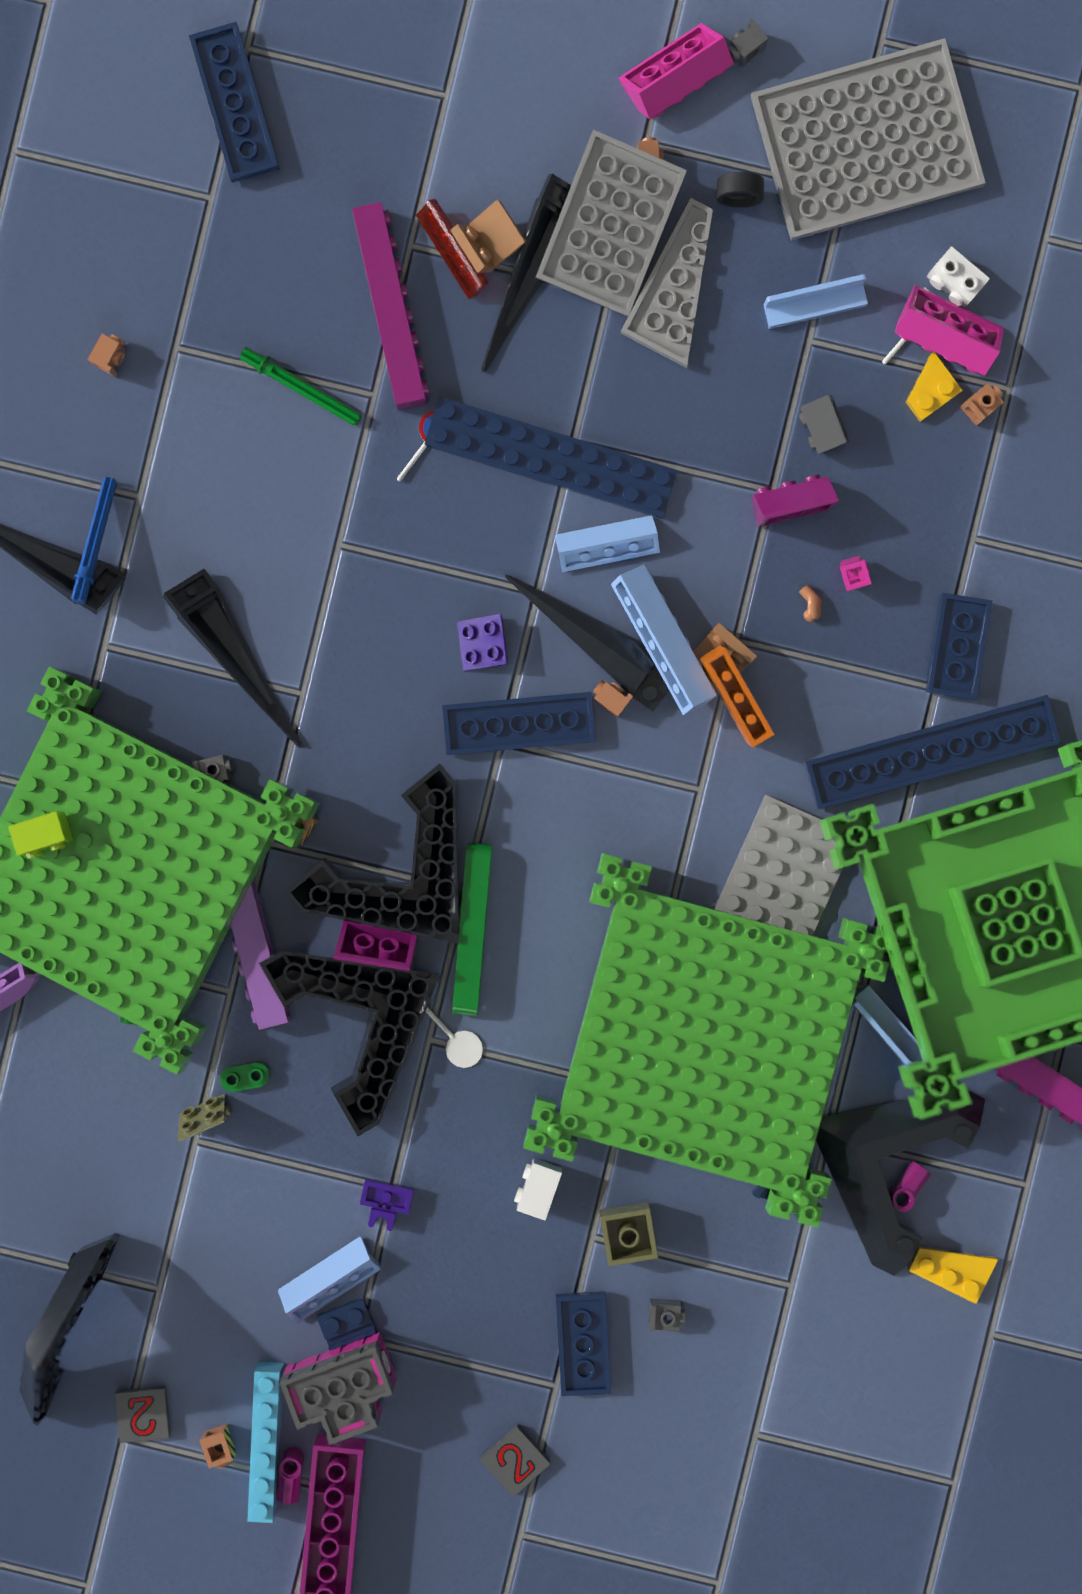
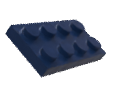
M941 593L925 692L977 700L993 600Z
M606 1292L556 1294L561 1396L611 1394Z

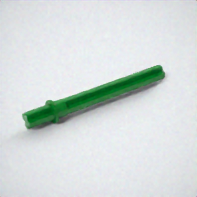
M245 347L240 354V360L257 369L258 374L263 373L349 424L357 426L361 420L359 412L278 366L270 360L269 356L263 357L248 347Z

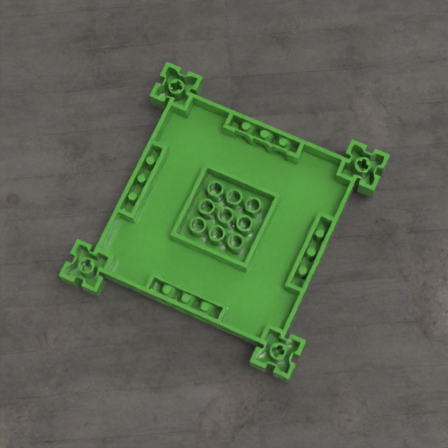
M49 666L40 683L47 687L44 694L35 693L27 709V712L49 722L0 817V953L146 1029V1032L141 1033L133 1052L148 1060L161 1057L162 1060L159 1066L177 1075L186 1070L194 1054L188 1048L200 1043L208 1027L191 1017L186 1019L184 1017L274 839L291 848H298L306 829L301 827V822L303 819L311 821L320 802L300 793H296L293 798L291 794L294 789L277 780L270 779L261 795V798L267 800L265 803L202 770L194 769L193 765L86 711V707L94 709L102 691L86 682L76 680V677L60 669ZM55 811L65 812L73 837V841L65 843L66 848L52 852L50 848L42 850L41 856L27 859L26 856L16 855L8 826Z
M1082 740L1058 749L1063 767H1072V770L878 830H874L873 827L880 824L874 804L848 812L850 817L848 820L845 813H841L819 821L825 841L833 839L835 848L829 850L834 869H840L856 863L860 865L923 1062L915 1061L898 1067L904 1086L914 1089L915 1095L908 1097L914 1117L923 1119L942 1113L939 1106L941 1104L943 1108L951 1110L971 1104L965 1083L957 1082L956 1080L1082 1041Z
M602 853L597 873L604 876L602 883L594 882L589 902L610 908L611 901H615L560 1106L556 1108L555 1099L536 1095L531 1119L537 1120V1124L528 1125L523 1149L543 1154L545 1147L553 1148V1157L573 1162L578 1144L577 1137L769 1188L770 1192L765 1207L769 1215L789 1220L790 1214L794 1213L799 1223L819 1228L824 1208L818 1202V1198H827L831 1178L826 1172L808 1167L859 976L862 975L878 981H885L890 962L882 960L887 948L881 929L872 926L870 933L866 932L868 925L843 918L838 938L845 940L844 944L660 895L638 889L639 884L647 886L652 866L631 861L629 868L621 866L622 858Z

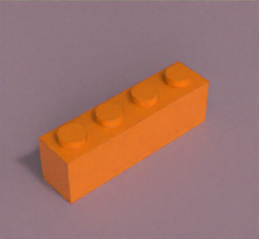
M718 646L698 658L746 743L751 747H755L772 737L774 733L726 648Z

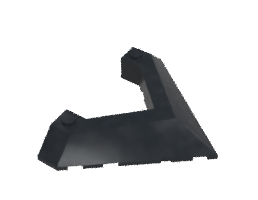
M439 763L401 795L417 814L411 883L343 877L329 860L324 858L284 891L302 912L325 915L326 917L359 922L360 924L459 944L456 782Z
M282 950L260 962L259 965L283 1007L288 1006L305 995L370 1011L353 1074L331 1087V1090L357 1137L379 1125L441 974L412 969L406 971Z
M968 1090L971 1104L952 1110L943 1108L941 1104L939 1106L942 1113L923 1119L914 1117L909 1099L862 1107V1109L832 1113L821 1118L816 1137L817 1144L867 1252L868 1258L873 1266L893 1276L911 1261L922 1238L915 1230L898 1222L878 1159L945 1137L969 1149L980 1128L985 1099Z
M114 1233L83 1246L77 1253L73 1252L67 1265L69 1267L25 1346L20 1393L33 1424L37 1426L45 1418L64 1371L59 1370L60 1360L56 1359L57 1356L60 1357L62 1348L67 1341L64 1337L70 1333L83 1311L81 1305L86 1303L94 1288L102 1280L120 1234Z

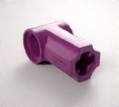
M913 1160L896 1185L888 1189L893 1207L902 1212H906L913 1207L915 1197L931 1176L930 1172ZM901 1192H905V1200L902 1203H896V1196Z
M290 1447L285 1450L279 1466L277 1501H280L282 1504L291 1505L299 1501L304 1454L296 1447ZM287 1461H294L297 1465L290 1466L287 1464Z

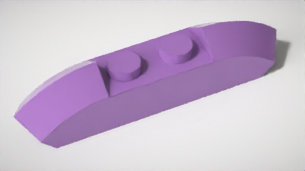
M21 963L0 974V1011L8 1008L27 994L38 982L41 974Z

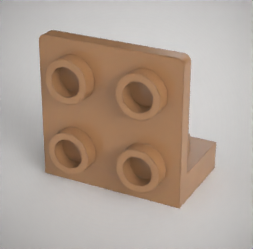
M496 200L470 224H457L450 230L477 273H491L526 243L522 233L500 200Z
M720 623L714 627L693 651L698 659L718 646L725 647L740 674L757 657ZM702 666V669H703L705 675L707 676L708 680L711 681L710 678L708 677L706 671L704 670V668H703V666Z

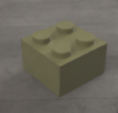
M648 1202L599 1210L608 1267L658 1258Z

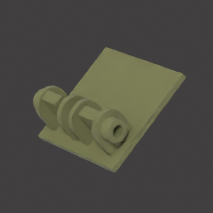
M226 1095L210 1097L204 1103L195 1107H188L179 1113L177 1141L181 1142L224 1123L229 1118V1115L232 1114L230 1106H225Z

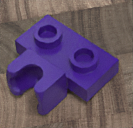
M365 1178L360 1205L372 1207L368 1226L373 1227L376 1219L383 1217L387 1221L386 1229L392 1231L396 1213L409 1214L414 1188Z

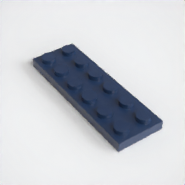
M237 21L189 35L231 182L234 183L280 169Z
M591 692L442 705L446 755L596 742Z

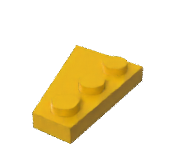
M918 1246L907 1269L977 1304L998 1259L993 1256L985 1257L972 1253L963 1254Z

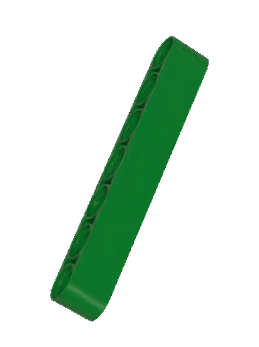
M467 843L452 1014L478 1015L492 845Z

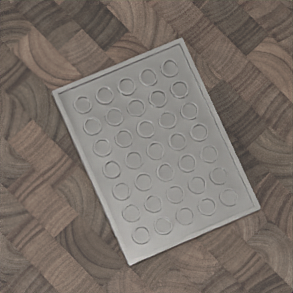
M945 38L751 93L752 104L791 241L980 188L986 183Z

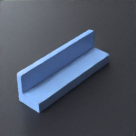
M865 274L767 297L763 306L769 329L866 307L868 303L863 286L866 281Z
M653 516L555 535L562 572L660 553L658 533Z
M868 984L865 985L854 995L852 1005L904 1065L915 1061L923 1062L916 1038Z
M358 1237L278 1290L285 1313L299 1323L381 1270L378 1261L369 1254L364 1240Z

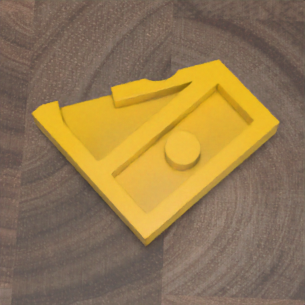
M935 352L928 357L914 388L906 400V404L920 422L963 391Z

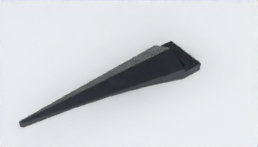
M553 173L547 176L540 195L535 200L524 234L526 243L520 247L481 368L482 372L488 369L523 310L542 283V280L537 279L536 275L571 187L569 183Z
M0 524V548L72 602L71 596L75 585L74 575L78 573L82 554L42 541ZM97 559L93 574L94 584L90 585L86 603L84 605L78 603L98 615L126 580V574L108 563Z
M202 569L166 591L162 597L177 615V619L286 736L300 748L301 741L259 669L220 588L207 571Z
M505 575L512 585L573 640L628 694L630 693L635 700L652 712L655 711L669 689L646 647L514 577Z

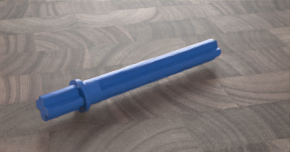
M104 477L102 480L78 573L74 575L75 585L71 596L74 603L84 605L90 585L94 584V569L117 486L114 478Z

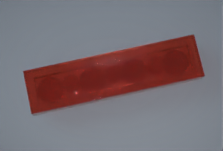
M436 199L429 200L416 214V217L467 298L473 299L489 282L483 273H477L450 231L453 225Z

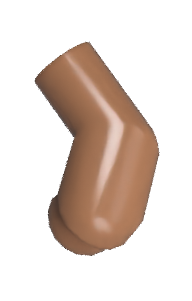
M807 584L799 591L808 602L807 610L803 613V617L808 622H814L815 619H819L821 616L822 600L811 586Z

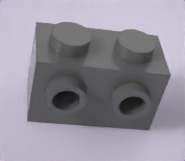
M826 395L801 406L802 413H799L803 426L809 428L811 436L808 437L813 451L817 450L818 454H823L850 442L833 395Z

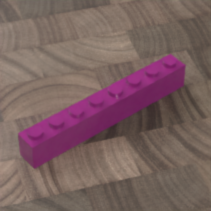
M381 202L352 208L396 407L398 410L427 404L425 396L430 395L427 380L422 381L420 372L424 371L421 356L416 357L415 347H419L416 331L411 332L409 323L414 322L410 307L405 308L404 299L408 298L405 283L400 284L398 274H403L400 259L394 258L393 250L397 249L394 234L389 235L387 227L392 225L389 210H384Z

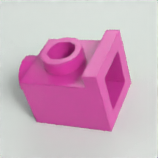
M860 555L840 562V569L847 591L872 584L867 561L865 559L861 560Z

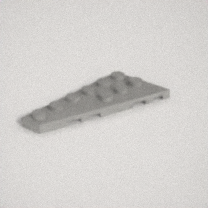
M690 198L620 333L685 368L688 365L713 212L712 208Z

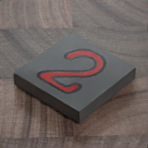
M166 1386L116 1391L115 1401L120 1443L166 1439L171 1436Z
M518 1424L480 1457V1461L513 1497L550 1465V1460Z

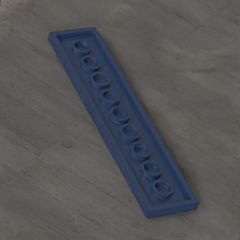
M441 396L438 398L424 443L427 447L660 519L663 518L677 473L676 469Z
M1048 695L808 760L805 761V766L817 810L1056 745L1061 743Z

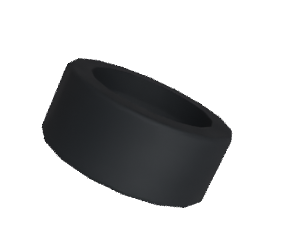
M731 172L721 175L717 179V202L724 206L736 208L760 204L764 201V178L752 172Z

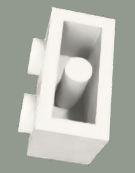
M952 246L927 275L934 288L942 289L949 295L952 303L963 308L971 302L990 279Z
M535 1158L531 1165L527 1164L522 1178L526 1179L524 1187L518 1188L514 1202L518 1203L517 1211L546 1220L562 1174V1168Z

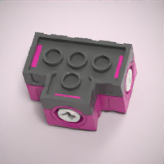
M379 1331L331 1351L327 1350L323 1354H316L303 1359L301 1362L287 1365L280 1379V1385L297 1430L310 1423L314 1424L321 1421L331 1445L378 1427L383 1410L378 1399L393 1395L397 1376Z

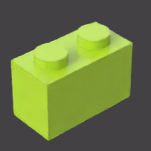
M55 811L8 826L16 855L26 856L27 859L41 856L42 850L49 848L51 852L66 848L65 843L73 841L66 814L62 811Z

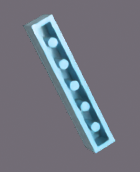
M259 1362L254 1371L247 1522L273 1523L277 1513L283 1399L280 1379L284 1373V1363Z

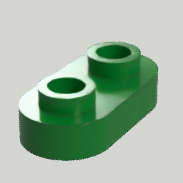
M261 1061L227 1067L221 1073L220 1083L225 1090L230 1092L264 1086L269 1081L271 1071L269 1066ZM254 1071L260 1072V1079H255L253 1077ZM230 1075L235 1076L236 1083H230L228 1077Z

